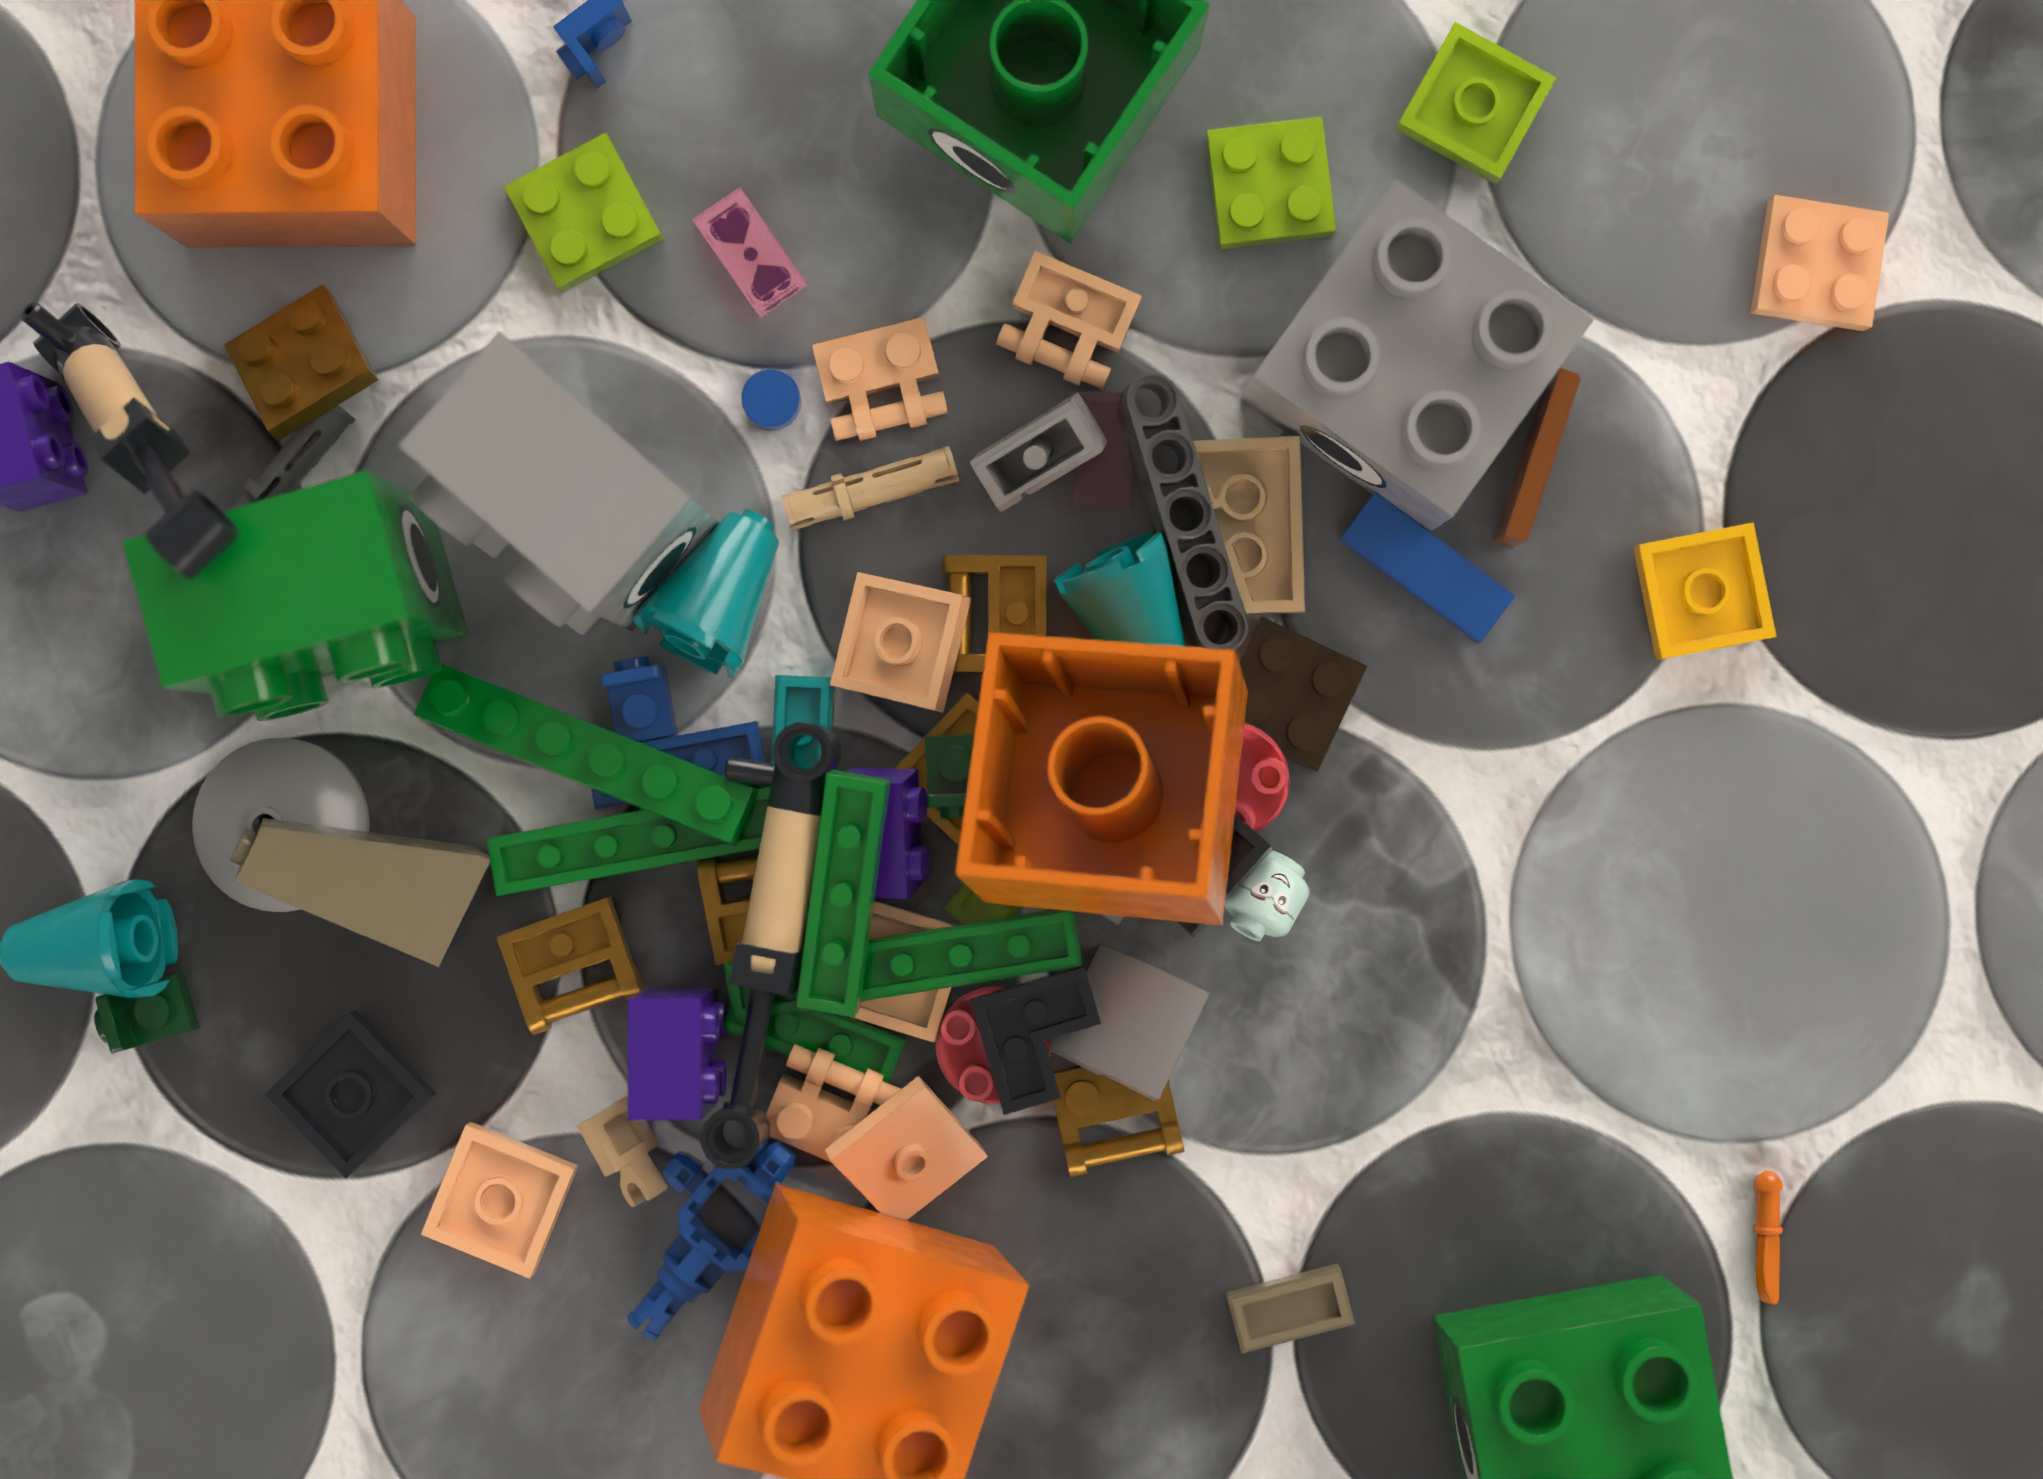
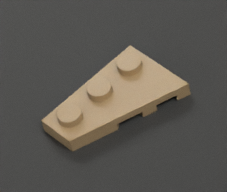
M1300 436L1193 441L1246 614L1306 613Z

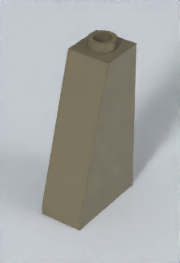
M263 818L257 832L245 828L230 859L231 862L240 865L235 882L437 967L440 966L491 861L488 852L477 846Z

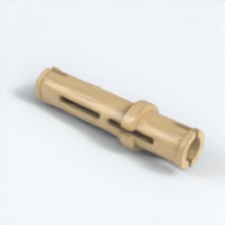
M948 445L930 453L910 457L847 477H843L842 473L830 476L832 480L830 482L806 490L784 494L781 497L793 532L812 524L843 516L844 521L855 518L854 512L918 494L938 486L959 482V477Z

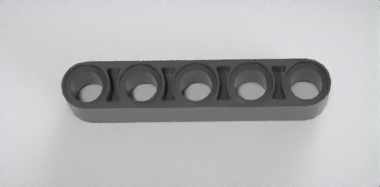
M1145 373L1132 381L1120 394L1118 414L1154 533L1161 532L1166 543L1184 632L1192 647L1235 650L1239 648L1246 638L1248 631L1247 618L1179 392L1175 384L1165 375ZM1149 389L1158 395L1161 401V411L1158 417L1150 418L1138 411L1135 405L1137 390ZM1163 444L1175 451L1178 457V466L1174 474L1167 475L1155 468L1152 462V453L1156 445ZM1174 501H1184L1192 507L1195 521L1189 531L1178 530L1172 524L1169 511ZM1193 556L1204 558L1211 567L1212 576L1210 582L1204 588L1196 587L1187 577V564ZM1213 611L1220 613L1228 623L1227 637L1220 644L1212 643L1204 633L1203 625L1205 619Z

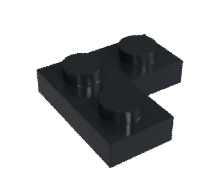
M1084 965L970 999L1004 1115L1061 1099L1045 1041L1101 1024Z

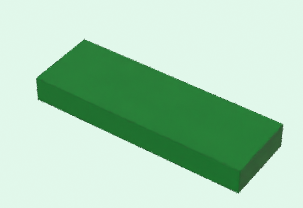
M730 1006L724 1021V1027L726 1032L742 1038L745 1020L733 1022ZM806 1010L770 1016L765 1047L786 1056L790 1055L795 1044L815 1053L818 1048L835 1054L834 1061L866 1073L869 1068L883 1074L882 1081L889 1083L906 1037L853 1017Z

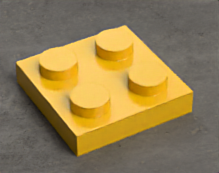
M1754 522L1639 544L1633 547L1655 660L1777 637Z

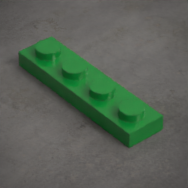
M831 770L827 773L796 1007L848 1017H855L859 1012L891 779Z

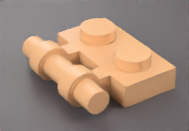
M1034 251L1012 302V309L1031 316L1026 331L1004 323L996 345L1015 352V359L1032 366L1033 362L1036 361L1064 373L1063 379L1080 386L1083 381L1103 390L1112 368L1091 360L1094 350L1099 345L1119 353L1142 296L1038 251ZM1049 324L1080 337L1074 352L1043 339Z
M925 317L812 345L827 404L850 400L851 414L830 419L836 441L859 436V440L862 441L877 437L876 431L907 423L910 424V428L926 425V418L948 413L943 391L920 396L917 382L939 377ZM897 387L901 388L903 401L870 409L867 395Z
M795 1044L786 1066L807 1076L805 1082L783 1074L766 1113L770 1123V1137L831 1162L825 1149L871 1114L873 1111L870 1108L873 1103L881 1106L899 1092L901 1088L882 1081L884 1075L869 1068L866 1073L834 1061L835 1054L818 1048L815 1053ZM824 1082L856 1095L854 1103L822 1090Z

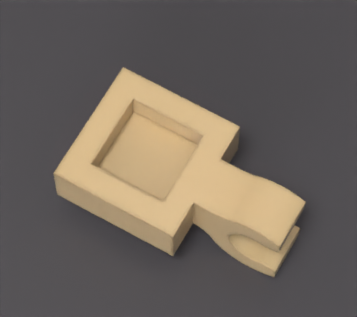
M628 1096L616 1101L577 1125L604 1176L607 1177L620 1171L621 1191L631 1207L638 1205L644 1200L649 1201L668 1189L664 1176L648 1155V1152L659 1146L660 1143L647 1120H628Z

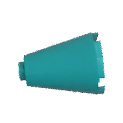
M745 509L742 514L728 513L639 606L633 618L634 623L644 634H647L652 625L664 635L659 645L682 660L715 675L718 674L722 665L726 666L728 678H734L743 665L779 545L778 538L772 533L775 528L773 523L763 515L749 509Z
M1158 531L1154 536L1152 532L1143 533L1096 552L1097 558L1086 564V571L1083 570L1080 562H1077L1058 574L1053 580L1058 593L1095 640L1186 647L1167 547L1161 532Z
M127 880L10 926L0 942V964L7 974L17 982L127 998L153 997L165 989L170 979L161 981L159 979L163 977L166 965L176 964L178 956V930L172 908L167 899L156 900L149 891V888L156 887L150 881Z

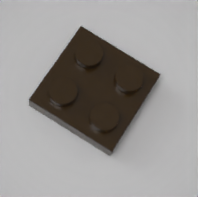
M1262 616L1239 661L1248 690L1245 723L1262 730L1270 736L1279 746L1285 758L1318 772L1367 666Z

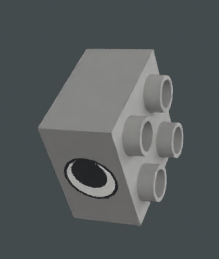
M1395 178L1257 369L1240 400L1288 435L1300 436L1302 445L1371 494L1376 491L1431 532L1455 515L1594 319Z
M500 331L399 445L402 450L430 473L409 498L427 516L466 546L473 542L494 559L498 557L509 543L514 546L523 556L506 574L503 580L529 605L556 626L561 628L566 623L582 636L591 629L599 618L633 631L637 626L633 618L639 606L719 524L690 496Z

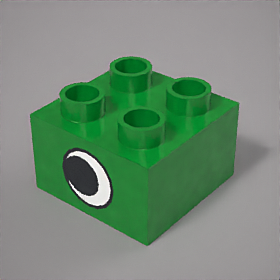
M916 0L868 72L876 115L1071 244L1198 54L1210 4L1204 0Z
M365 470L224 511L240 530L241 536L193 580L187 579L171 567L150 545L145 535L121 541L163 688L211 694L217 717H229L255 711L257 721H269L308 712L328 704L329 700L322 677L331 674L336 675L337 682H351L369 678L372 688H383L421 679L441 671L442 666L435 644L469 635L437 523L409 498L412 492Z
M1661 1274L1432 1316L1462 1479H1733L1701 1304Z

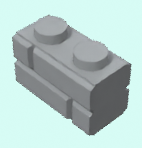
M1077 392L979 451L970 461V464L995 506L1002 512L1021 501L1026 494H1033L1100 454L1108 441L1082 397Z

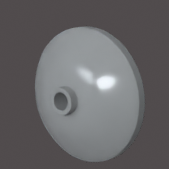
M270 738L252 742L238 748L222 759L204 781L196 799L192 819L193 840L198 858L214 884L237 902L254 909L270 912H288L301 909L235 882L240 865L231 862L230 859L245 828L257 832L262 818L269 814L276 820L369 832V812L366 798L351 770L337 756L323 747L311 742L291 738Z

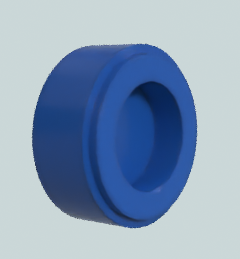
M774 369L762 370L751 376L744 385L741 397L742 406L749 419L758 427L766 430H779L787 427L797 418L801 409V394L796 383L786 373Z

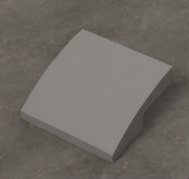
M1099 945L1086 973L1101 1024L1053 1038L1047 1050L1098 1076L1103 1074L1153 1101H1157L1170 1078L1210 993L1152 965Z

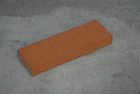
M1559 368L1543 390L1493 540L1494 542L1513 548L1528 540L1581 380L1579 378L1580 374Z

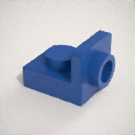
M587 0L553 26L563 43L555 52L576 80L586 74L596 88H599L606 82L599 68L588 54L596 48L601 51L611 47L624 35L625 26L632 22L621 0Z
M648 656L634 657L613 662L615 672L600 675L601 686L607 688L615 733L637 742L678 736L666 667L658 664L649 665Z

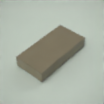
M1338 1263L1225 1292L1242 1354L1355 1325L1342 1271Z

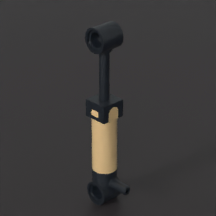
M39 303L27 305L22 311L21 319L40 335L33 342L34 347L62 376L95 432L88 439L98 457L143 494L151 490L165 512V516L145 533L146 539L171 567L187 579L193 580L241 536L240 530L222 509L199 490L193 489L187 496L182 492L170 471L186 458L190 452L179 434L161 420L118 354L117 349L121 347V344L109 328L80 303L73 305L59 319Z
M796 722L786 726L777 735L773 745L775 764L731 756L727 759L724 776L727 780L768 787L771 790L743 939L736 943L729 980L730 985L751 989L731 1100L724 1102L723 1108L714 1113L705 1122L701 1131V1147L705 1156L714 1165L723 1169H738L747 1165L766 1148L770 1139V1123L768 1118L758 1106L754 1105L774 994L788 996L798 991L803 957L801 946L811 897L826 776L829 771L837 769L841 760V746L837 736L829 728L816 723ZM811 735L821 746V757L814 767L806 770L796 762L794 749L801 738ZM726 1121H737L747 1129L749 1143L746 1149L733 1148L726 1142L723 1135Z

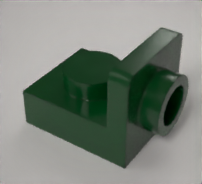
M975 734L925 736L927 808L940 807L941 819L964 818Z
M184 972L159 979V981L169 979L170 981L165 989L153 997L137 999L106 994L96 997L95 1001L98 1009L94 1015L95 1027L101 1040L108 1043L112 1054L200 1028Z

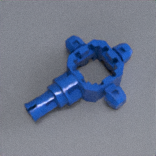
M775 1141L769 1144L754 1160L758 1165L757 1167L751 1162L738 1169H723L715 1166L710 1174L701 1169L705 1163L690 1153L679 1151L662 1172L666 1181L677 1192L681 1193L685 1190L691 1197L678 1212L680 1235L663 1254L665 1263L657 1271L658 1281L637 1307L627 1315L629 1323L636 1330L646 1318H651V1322L642 1332L643 1336L656 1341L660 1337V1333L686 1301L693 1302L701 1292L708 1293L724 1272L747 1269L760 1229L743 1249L736 1243L731 1246L718 1232L702 1222L705 1218L698 1211L726 1176L733 1182L736 1179L745 1185L746 1189L767 1203L765 1207L767 1209L776 1184L775 1181L777 1180L782 1183L794 1166L796 1154L782 1142Z

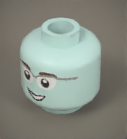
M1271 851L1225 902V908L1233 916L1230 925L1240 934L1255 941H1261L1264 935L1271 937L1287 935L1309 897V887L1303 879L1304 869L1287 856Z

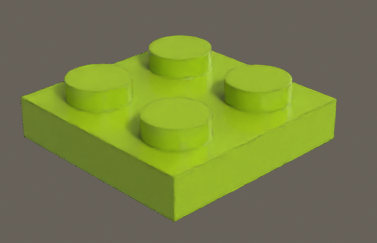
M1454 22L1395 129L1496 185L1503 176L1557 78Z
M1322 116L1207 130L1205 137L1219 250L1334 236L1336 223Z
M606 132L504 186L557 288L562 293L664 239Z

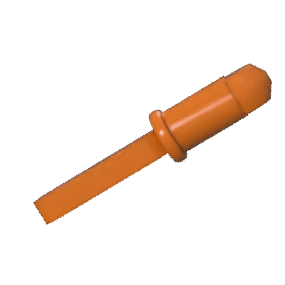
M1765 1170L1756 1176L1753 1189L1756 1190V1224L1753 1225V1232L1757 1233L1756 1288L1762 1302L1777 1305L1779 1301L1780 1278L1779 1235L1783 1233V1228L1780 1226V1190H1783V1184L1776 1173Z

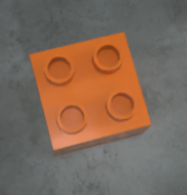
M135 0V214L186 248L416 245V17L402 0Z
M989 632L956 875L985 903L1222 926L1248 690L1235 650Z
M776 1183L698 1409L716 1461L785 1479H964L1029 1284L994 1245Z

